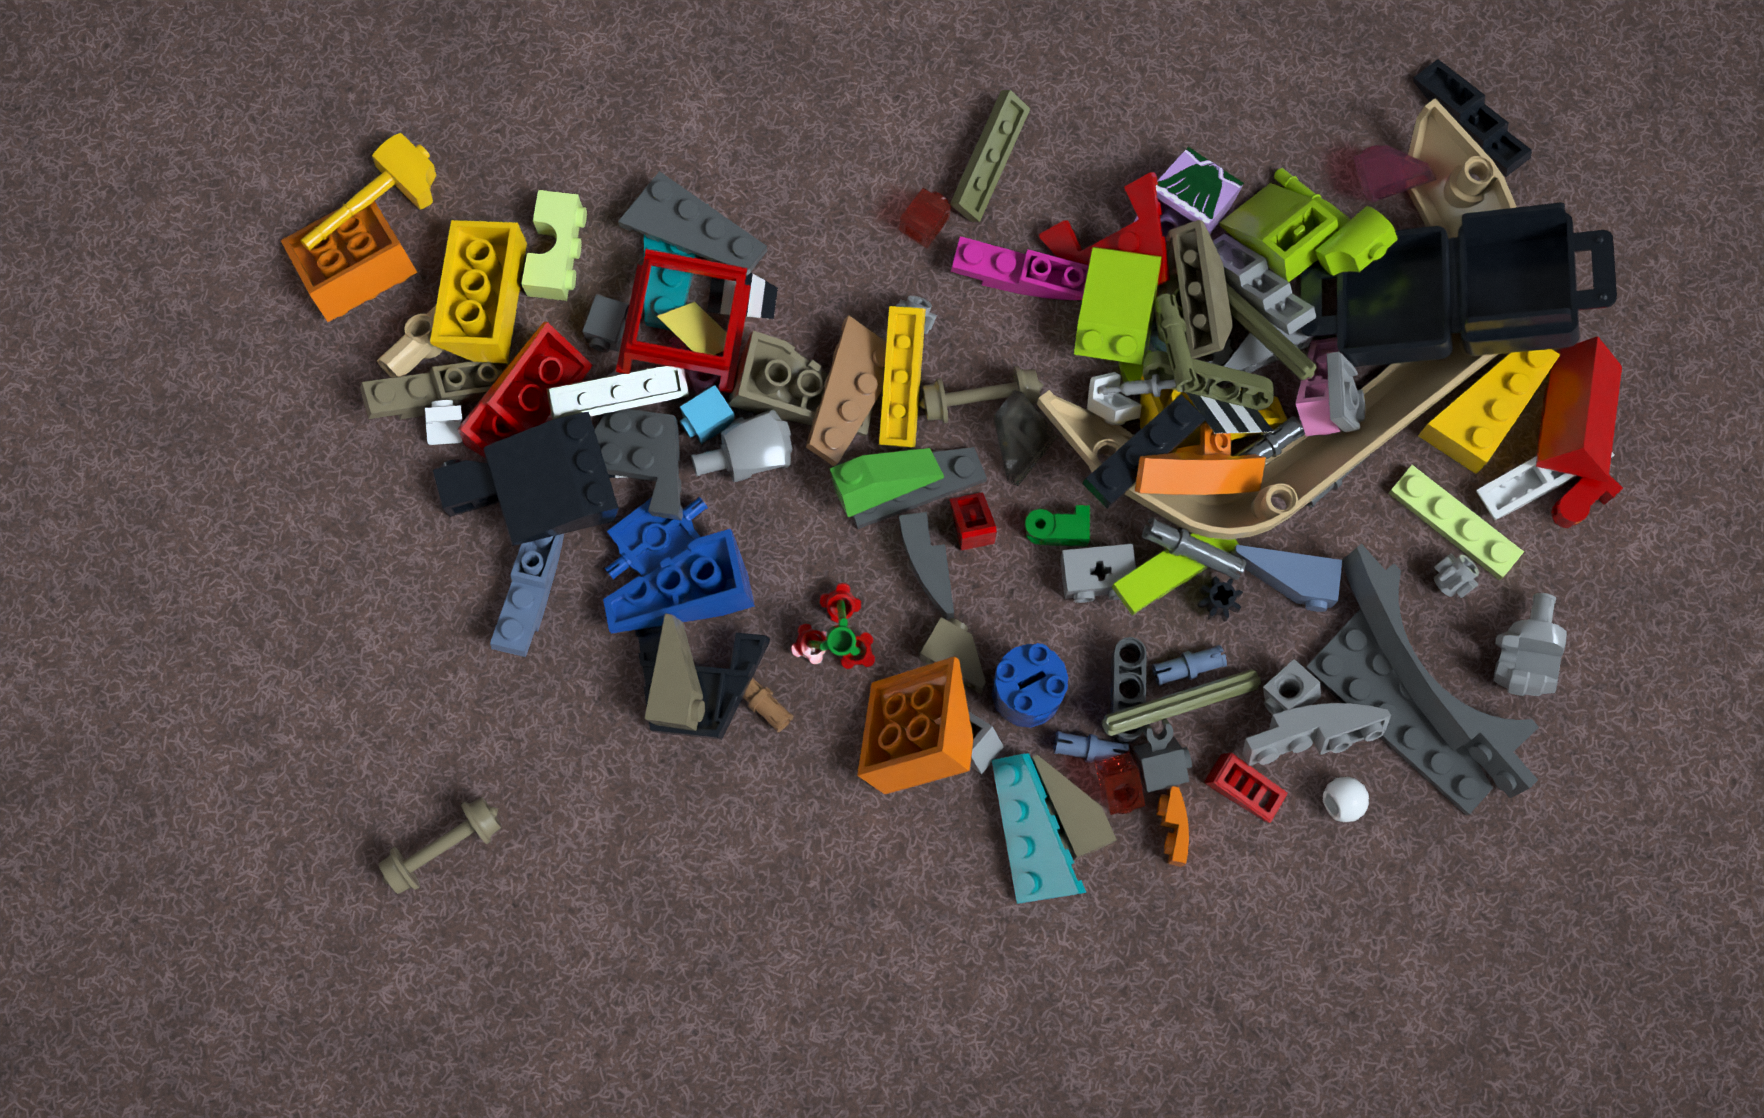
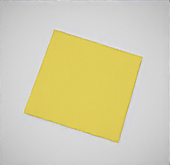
M696 302L657 316L692 351L716 355L724 351L727 332Z

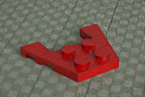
M1150 172L1124 187L1139 219L1088 248L1082 250L1068 220H1063L1038 234L1040 239L1058 258L1087 266L1090 264L1093 247L1162 256L1158 286L1170 281L1165 236H1162L1160 216L1162 212L1161 204L1157 198L1156 185H1158L1155 172Z

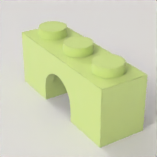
M538 190L533 223L538 234L553 236L557 241L555 246L546 253H527L522 286L527 296L567 301L569 290H574L576 271L572 270L574 258L579 259L581 254V239L578 238L579 228L585 227L587 218L586 207H582L578 194Z

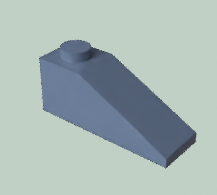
M1236 545L1231 552L1232 555L1246 560L1245 570L1293 602L1305 604L1307 610L1324 612L1327 611V608H1332L1338 601L1342 560Z

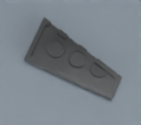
M660 171L618 221L621 228L643 233L647 238L657 242L661 240L676 246L678 250L685 253H694L707 258V261L747 268L746 276L750 274L768 251L767 246Z

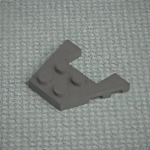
M623 409L605 413L595 428V433L608 474L656 481L648 511L652 516L682 521L683 508L680 505V492H682L678 467V461H680L679 432L676 417L669 414L634 409Z

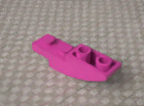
M960 236L950 272L982 280L981 285L1017 294L1049 299L1082 300L1089 266L1027 249L1026 254Z

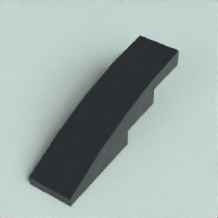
M1437 59L1413 77V82L1428 101L1431 102L1436 98L1493 160L1505 177L1531 159L1532 149L1508 132L1509 122L1485 105L1486 95L1442 61Z

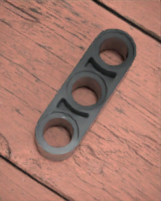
M1123 638L1117 643L1112 652L1110 713L1146 702L1147 653L1146 647L1137 638ZM1126 648L1133 650L1137 655V662L1132 664L1125 663L1121 659L1119 652ZM1123 683L1133 685L1137 691V696L1133 699L1123 697L1119 692V685ZM1143 726L1136 728L1134 734L1122 732L1112 737L1118 743L1132 744L1143 733Z

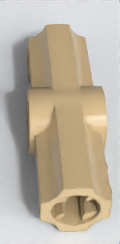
M436 306L427 314H417L411 317L405 324V335L377 360L380 367L391 378L406 376L422 359L436 357L443 351V349L430 343Z

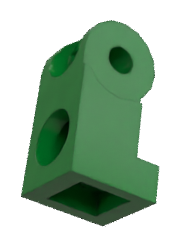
M1076 505L1074 514H1052L1044 509L1034 510L1026 517L1025 536L1031 543L1036 545L1088 547L1090 540V505Z

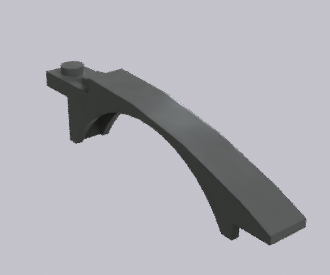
M1360 544L1342 559L1343 568L1378 645L1413 701L1452 751L1464 745L1470 752L1471 757L1487 771L1497 787L1504 791L1510 799L1530 789L1538 779L1514 751L1539 728L1532 719H1504L1480 712L1464 704L1441 687L1422 665L1407 638L1399 607L1401 570L1395 563L1385 570L1364 545Z

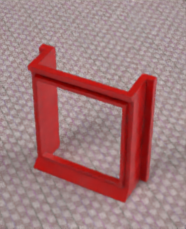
M646 249L643 265L638 264L616 372L630 374L632 360L634 359L720 375L719 391L732 393L751 289L750 285H745L747 268ZM651 266L736 281L723 357L636 341Z

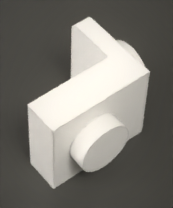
M1115 372L1094 376L1090 379L1087 410L1104 418L1108 424L1122 425L1125 421L1140 418L1142 405L1121 395L1119 392L1108 393V395L1101 393V389L1104 386H1107V388L1120 386L1121 375Z
M453 400L432 401V407L425 408L427 443L429 445L461 443L462 438L457 430L462 421L461 406H453Z

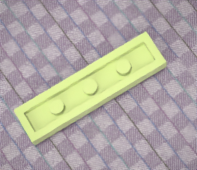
M1413 465L1410 466L1388 493L1498 580H1501L1524 553L1518 546Z

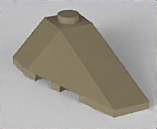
M752 331L737 365L733 391L729 394L727 404L755 414L775 410L782 420L812 426L817 407L820 405L824 393L823 387L826 377L829 374L820 369L821 365L814 360L809 361L794 350L795 347L785 340ZM873 407L856 435H867Z

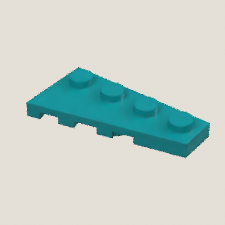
M644 234V257L646 249L691 258L698 257L694 253L688 254L680 251L676 246L661 240L657 242L649 239ZM651 266L644 301L646 326L670 330L657 316L686 305L693 273Z
M1019 754L992 760L1017 904L1087 893L1082 880L1078 881L1072 868L1074 861L1069 849H1065L1057 831L1060 827L1056 817L1050 814L1044 799L1047 795L1030 754Z

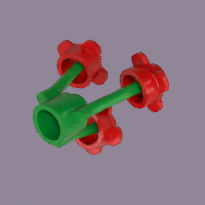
M839 583L834 591L829 594L824 593L820 597V605L827 608L831 620L838 623V625L832 626L827 632L813 630L810 624L800 625L797 630L799 635L796 642L791 645L790 651L795 657L803 656L808 658L811 664H818L822 661V655L825 651L830 649L834 654L843 656L841 665L846 669H852L855 665L871 667L876 660L871 648L874 642L873 636L867 632L862 633L860 636H855L847 626V619L854 612H858L861 609V600L852 595L850 586L847 583Z

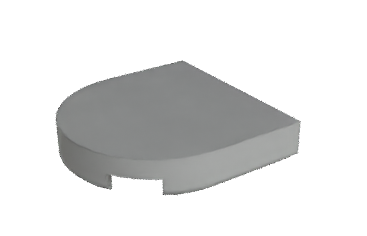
M1339 351L1328 353L1330 420L1344 432L1357 431L1361 428L1359 422L1365 420L1363 390H1357L1353 376L1358 375L1355 367Z

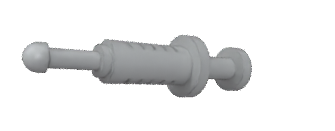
M1154 374L1152 379L1144 381H1128L1118 387L1107 388V386H1104L1101 389V393L1108 395V393L1122 392L1125 396L1153 393L1154 397H1160L1162 389L1176 388L1175 380L1160 381L1159 375Z

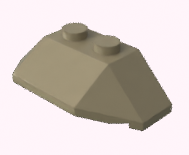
M1200 219L1169 230L1166 237V250L1170 281L1158 286L1156 298L1166 293H1169L1170 296L1172 294L1175 295L1179 314L1186 323L1185 337L1192 359L1223 350L1233 327L1223 262L1204 222ZM1154 307L1155 317H1156V324H1157V331H1158V326H1159L1160 323H1159L1158 314H1157V312H1156V308ZM1158 332V338H1159V340H1161L1162 342H1164V338H1161V336L1159 335V332Z

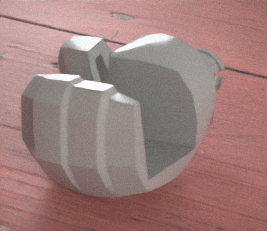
M775 410L763 412L746 420L743 417L735 419L721 432V449L691 455L696 476L726 469L730 473L733 482H738L751 478L752 474L780 467L782 469L788 468L791 465L790 453L792 452L791 433L788 423L781 420Z
M1534 594L1530 619L1514 622L1507 632L1497 635L1495 644L1501 648V655L1496 663L1493 681L1505 687L1510 694L1540 696L1542 694L1555 693L1557 690L1561 656L1566 646L1567 631L1559 625L1552 623L1556 597L1551 594Z

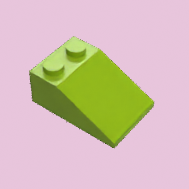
M1093 247L1078 320L1074 355L1143 364L1144 358L1148 354L1155 307L1154 300L1157 293L1162 256Z

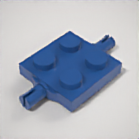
M698 497L683 509L681 521L652 516L648 511L652 499L650 498L607 531L618 546L621 555L605 567L607 573L614 580L630 567L644 577L660 567L659 563L668 557L672 559L689 548L687 546L689 543L700 538V535L694 529L692 519L705 509H708L704 501Z

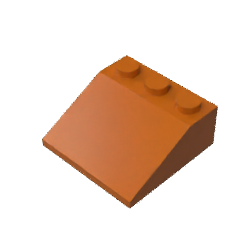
M375 201L356 213L354 217L348 219L328 235L326 240L323 239L311 250H307L300 240L311 232L314 226L320 225L337 210L280 240L308 293L327 322L345 315L349 310L367 300L374 299L383 291L406 281L410 276L418 273Z
M955 656L871 683L858 777L883 794H889L970 771L973 734L958 658Z

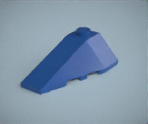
M727 529L695 539L687 545L689 548L672 559L670 557L664 559L659 563L660 567L644 577L638 576L604 598L609 632L612 634L662 626L665 614H672L682 622L724 616L755 607L748 573L733 531Z

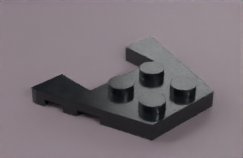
M663 626L635 630L640 646V653H638L640 666L643 667L645 686L643 687L646 706L648 704ZM736 632L730 669L695 666L703 694L702 700L705 703L704 716L702 721L698 722L696 731L658 726L649 722L650 731L722 740L769 645L770 638L767 635Z

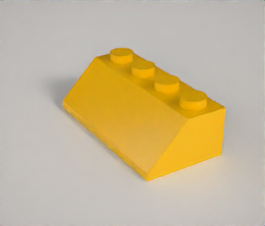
M451 220L430 343L433 346L473 362L508 363L527 246L518 223Z

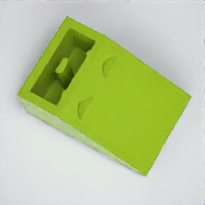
M1269 183L1219 223L1239 243L1266 258L1268 268L1288 282L1292 281L1318 260L1315 250L1338 231L1337 218L1317 201Z

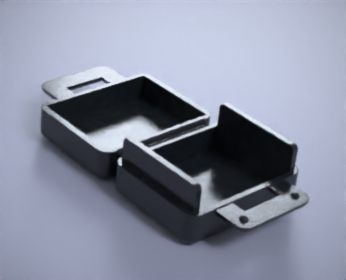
M1561 202L1465 213L1462 215V226L1458 230V237L1448 238L1446 230L1441 226L1395 230L1398 240L1387 248L1386 253L1380 259L1373 260L1360 272L1348 271L1332 276L1320 265L1319 261H1316L1301 273V299L1314 306L1316 318L1301 327V331L1308 337L1337 334L1338 351L1354 367L1444 359L1453 350V333L1460 332L1463 348L1471 356L1572 347L1580 338L1579 311L1608 308L1614 305L1617 300L1613 235L1607 230L1574 233L1573 219L1566 213L1565 204ZM1591 251L1593 289L1577 291L1575 252ZM1337 278V315L1322 316V279Z

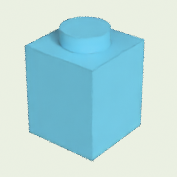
M715 385L680 406L684 417L679 421L689 438L696 436L701 444L725 430L735 420L733 411Z

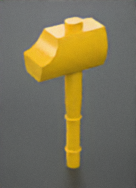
M398 133L386 140L372 155L375 167L382 174L356 193L346 204H343L339 210L320 225L314 226V229L300 240L307 250H311L323 239L326 240L328 235L348 219L354 217L356 213L369 206L394 185L419 210L431 205L433 199L430 188L436 177L434 164L428 159L430 155L427 150L420 144L415 147L402 133Z

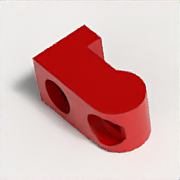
M1610 475L1607 482L1582 477L1554 504L1551 512L1552 519L1562 528H1573L1588 516L1590 506L1599 499L1605 505L1623 487Z

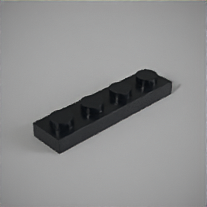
M1182 394L1179 395L1086 477L1082 484L1108 509L1136 484L1140 456L1169 454L1200 427L1206 418Z

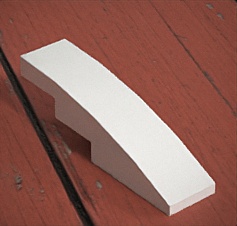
M1536 456L1479 488L1476 492L1493 519L1497 520L1578 476L1536 467Z

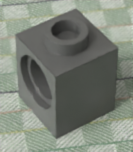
M600 295L595 296L583 329V334L587 343H590L589 346L604 353H608L609 349L617 352L620 351L629 304Z

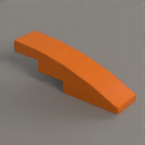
M1190 452L1140 456L1135 492L1174 495L1258 492L1261 489L1266 457L1257 454L1230 456L1224 453L1196 455Z

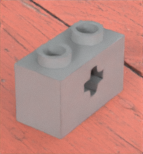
M1133 544L1063 550L1060 562L1065 599L1074 598L1075 603L1091 602L1095 600V596L1108 595L1111 600L1120 599L1112 589V585L1136 569ZM1095 569H1100V573L1105 575L1103 581H1098L1097 575H1093Z

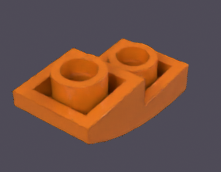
M1171 786L1167 790V795H1160L1156 815L1162 816L1161 826L1174 828V833H1167L1164 845V854L1169 855L1168 864L1182 867L1186 864L1188 855V818L1179 787Z

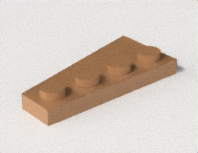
M849 315L843 321L840 340L833 354L834 360L823 387L824 393L820 405L817 407L806 443L807 449L832 466L837 465L882 392L884 383L887 342Z

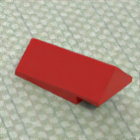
M544 321L457 429L464 445L486 458L483 450L485 446L551 421L552 415L546 388L581 382L593 365L557 330Z
M1596 336L1576 343L1572 347L1555 351L1560 356L1550 369L1549 380L1544 391L1536 467L1607 482L1610 472L1622 365L1602 340Z

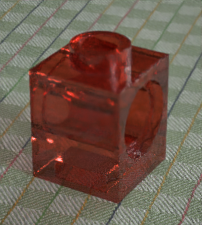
M922 188L900 217V232L923 247L928 248L950 219L951 205L942 194L936 191L931 193L927 189Z
M1129 752L1095 761L1101 797L1110 815L1117 813L1127 814L1136 808L1145 806L1139 769ZM1126 784L1123 788L1115 790L1119 785Z

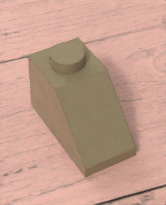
M941 617L920 652V661L929 665L955 656L960 662L963 684L981 694L985 688L986 681L973 636L967 632L969 628L957 619L950 618L947 621Z

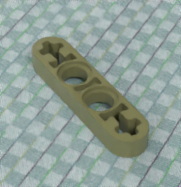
M1153 351L1145 356L1143 361V377L1145 380L1152 379L1154 374L1159 375L1160 381L1174 380L1167 352ZM1192 359L1194 370L1201 377L1198 378V387L1187 393L1255 410L1265 409L1273 403L1274 386L1270 379ZM1221 381H1229L1234 385L1230 388H1220L1216 384Z

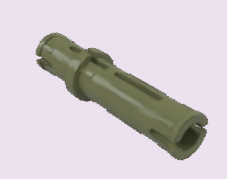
M1169 293L1162 294L1154 300V306L1160 323L1158 332L1161 338H1164L1177 391L1190 392L1198 387L1199 382L1185 337L1186 323L1179 314L1175 295L1172 294L1170 296Z

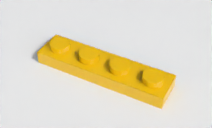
M889 306L879 445L915 447L926 313L924 308Z

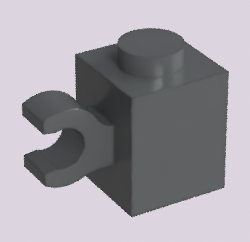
M1167 719L1162 720L1163 731L1158 735L1153 734L1149 724L1144 725L1143 733L1148 743L1133 746L1139 780L1147 792L1189 782L1187 769L1192 768L1188 748L1182 747L1173 736V728Z

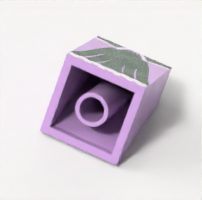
M1187 147L1157 181L1158 185H1156L1157 198L1161 204L1162 212L1160 216L1162 236H1165V242H1167L1166 237L1169 230L1200 219L1204 222L1210 235L1234 203L1244 183L1190 147Z

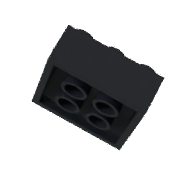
M589 411L553 419L483 448L512 546L614 522L619 507Z

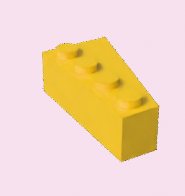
M1552 349L1510 353L1431 420L1418 436L1477 474L1488 463L1560 354Z

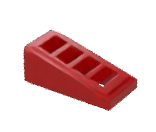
M1233 753L1221 754L1204 781L1206 785L1266 823H1271L1288 794ZM1230 769H1234L1228 780L1225 782L1224 779L1227 776ZM1243 775L1247 778L1238 791L1234 787ZM1254 783H1256L1259 787L1250 800L1247 798V795ZM1266 791L1271 792L1272 794L1267 803L1261 808L1259 803Z

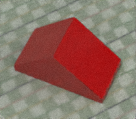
M983 492L949 499L961 551L995 544L996 524Z

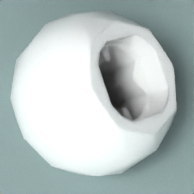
M1341 777L1327 784L1323 793V803L1328 813L1335 820L1351 822L1358 820L1365 814L1369 806V794L1365 786L1357 779Z

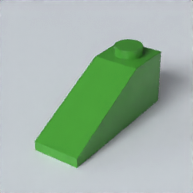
M930 448L862 455L830 468L835 492L847 517L861 513L944 478L943 472Z

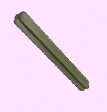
M1226 282L1231 315L1299 379H1311L1315 375L1316 364Z
M1255 670L1243 671L1107 714L1102 720V727L1107 735L1113 736L1257 690L1258 685L1261 684V679Z

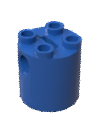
M1025 644L1013 648L1003 656L996 669L992 688V698L996 710L1006 721L1016 726L1031 728L1046 723L1056 714L1068 690V674L1064 662L1044 644ZM1025 684L1028 685L1027 687L1020 690V686Z

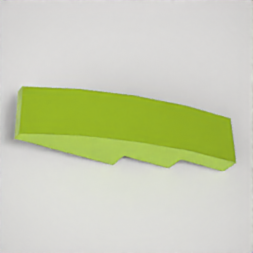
M1195 533L1190 534L1228 553L1232 552L1236 545H1239L1236 539H1217ZM1166 549L1112 585V589L1133 616L1156 599L1159 600L1208 567L1181 554L1174 556L1169 553V549Z

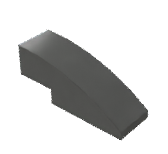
M927 512L899 515L903 546L921 588L946 620L954 618L945 544L931 546Z

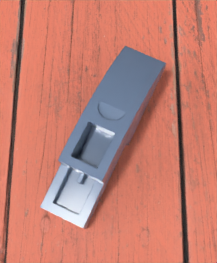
M564 534L521 544L510 575L512 582L490 642L491 649L526 657L534 632H538L560 557Z

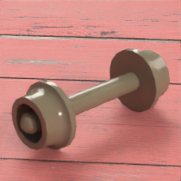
M1019 366L1013 367L1014 383L945 393L942 378H936L935 383L922 386L923 399L920 400L918 405L925 409L927 421L942 420L943 423H948L947 407L1006 397L1016 396L1020 411H1025L1027 406L1037 404L1043 384L1038 380L1035 369H1021Z
M483 797L471 803L464 801L461 803V807L468 820L405 859L396 847H392L389 856L379 862V868L383 874V883L390 885L397 894H401L410 888L417 890L420 888V883L413 871L472 833L477 832L486 844L490 843L491 836L502 828L497 818L498 808L490 807Z

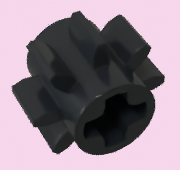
M1215 576L1211 581L1212 588L1204 585L1201 587L1200 593L1206 596V598L1199 602L1198 607H1206L1209 611V620L1214 615H1221L1222 620L1225 622L1229 618V609L1237 613L1241 609V606L1235 600L1243 594V591H1235L1232 586V578L1225 583L1220 582L1217 576ZM1216 593H1219L1220 597H1227L1228 600L1224 605H1222L1220 600L1214 601L1213 598Z

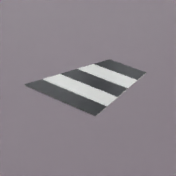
M750 272L745 279V285L751 286L746 317L774 319L778 287ZM712 277L707 308L708 313L730 315L736 281Z
M1185 392L1198 411L1206 418L1205 421L1215 434L1274 432L1258 410Z

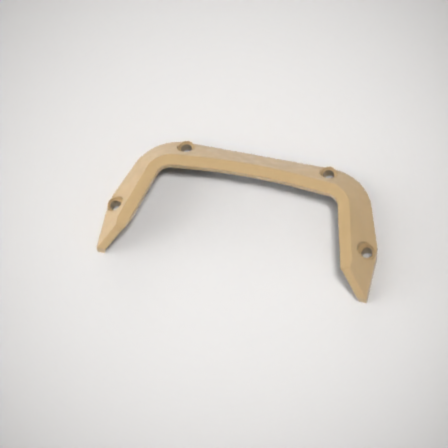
M1436 98L1425 105L1416 118L1404 174L1401 177L1425 226H1441L1446 230L1448 238L1458 237V230L1462 226L1463 214L1516 208L1517 206L1506 180L1493 160ZM1469 173L1476 174L1481 181L1474 180L1470 177ZM1460 332L1453 333V350L1444 359L1391 364L1361 389L1365 399V420L1359 422L1361 426L1359 430L1351 432L1341 430L1338 433L1329 435H1304L1282 449L1280 455L1277 457L1271 456L1265 460L1261 489L1258 492L1210 495L1149 494L1135 492V484L1125 495L1177 526L1208 538L1229 540L1251 537L1269 531L1298 512L1498 354L1482 356L1467 354L1463 348ZM1050 390L1038 398L1037 405L1086 462L1091 472L1102 464L1098 460V455H1113L1134 436L1120 425L1108 424L1104 418L1053 395ZM1279 497L1284 500L1287 509H1276L1271 503V498Z

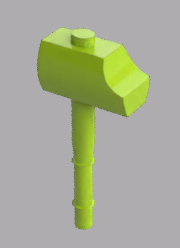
M1280 168L1275 172L1274 179L1283 185L1285 189L1314 199L1337 218L1338 231L1315 250L1320 265L1330 275L1334 276L1348 271L1360 272L1373 260L1380 259L1386 253L1387 248L1398 240L1393 225L1374 208L1366 206L1350 219L1334 205L1321 198L1319 194H1315L1301 183L1296 176H1292L1285 169Z

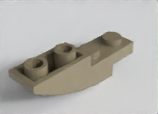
M471 361L432 367L430 373L362 382L360 391L368 419L399 415V419L402 420L424 416L425 408H431L432 401L453 400V406H463L479 401L503 372L500 363Z

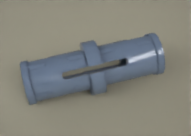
M1217 645L1216 647L1192 654L1190 651L1183 652L1179 658L1152 664L1153 674L1158 677L1155 679L1157 685L1161 686L1185 677L1191 680L1197 678L1199 673L1219 667H1226L1225 654L1221 655L1224 651L1222 646Z
M1057 731L1054 743L1057 744L1053 748L1054 754L1084 758V761L1088 763L1097 760L1119 764L1120 766H1125L1128 754H1125V751L1128 752L1129 749L1127 743L1122 744L1100 740L1097 735L1093 734L1084 737Z

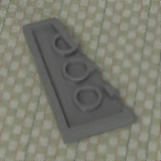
M975 448L932 452L943 472L944 478L853 515L857 529L986 482L987 477Z

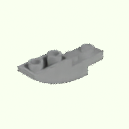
M1328 703L1289 709L1273 714L1268 731L1246 738L1242 755L1247 765L1251 766L1256 763L1261 765L1269 764L1280 755L1290 751L1294 753L1302 752L1311 747L1313 743L1320 755L1330 751L1340 753L1348 749L1355 742L1364 739L1369 742L1381 737L1386 731L1391 714L1388 709L1351 703Z

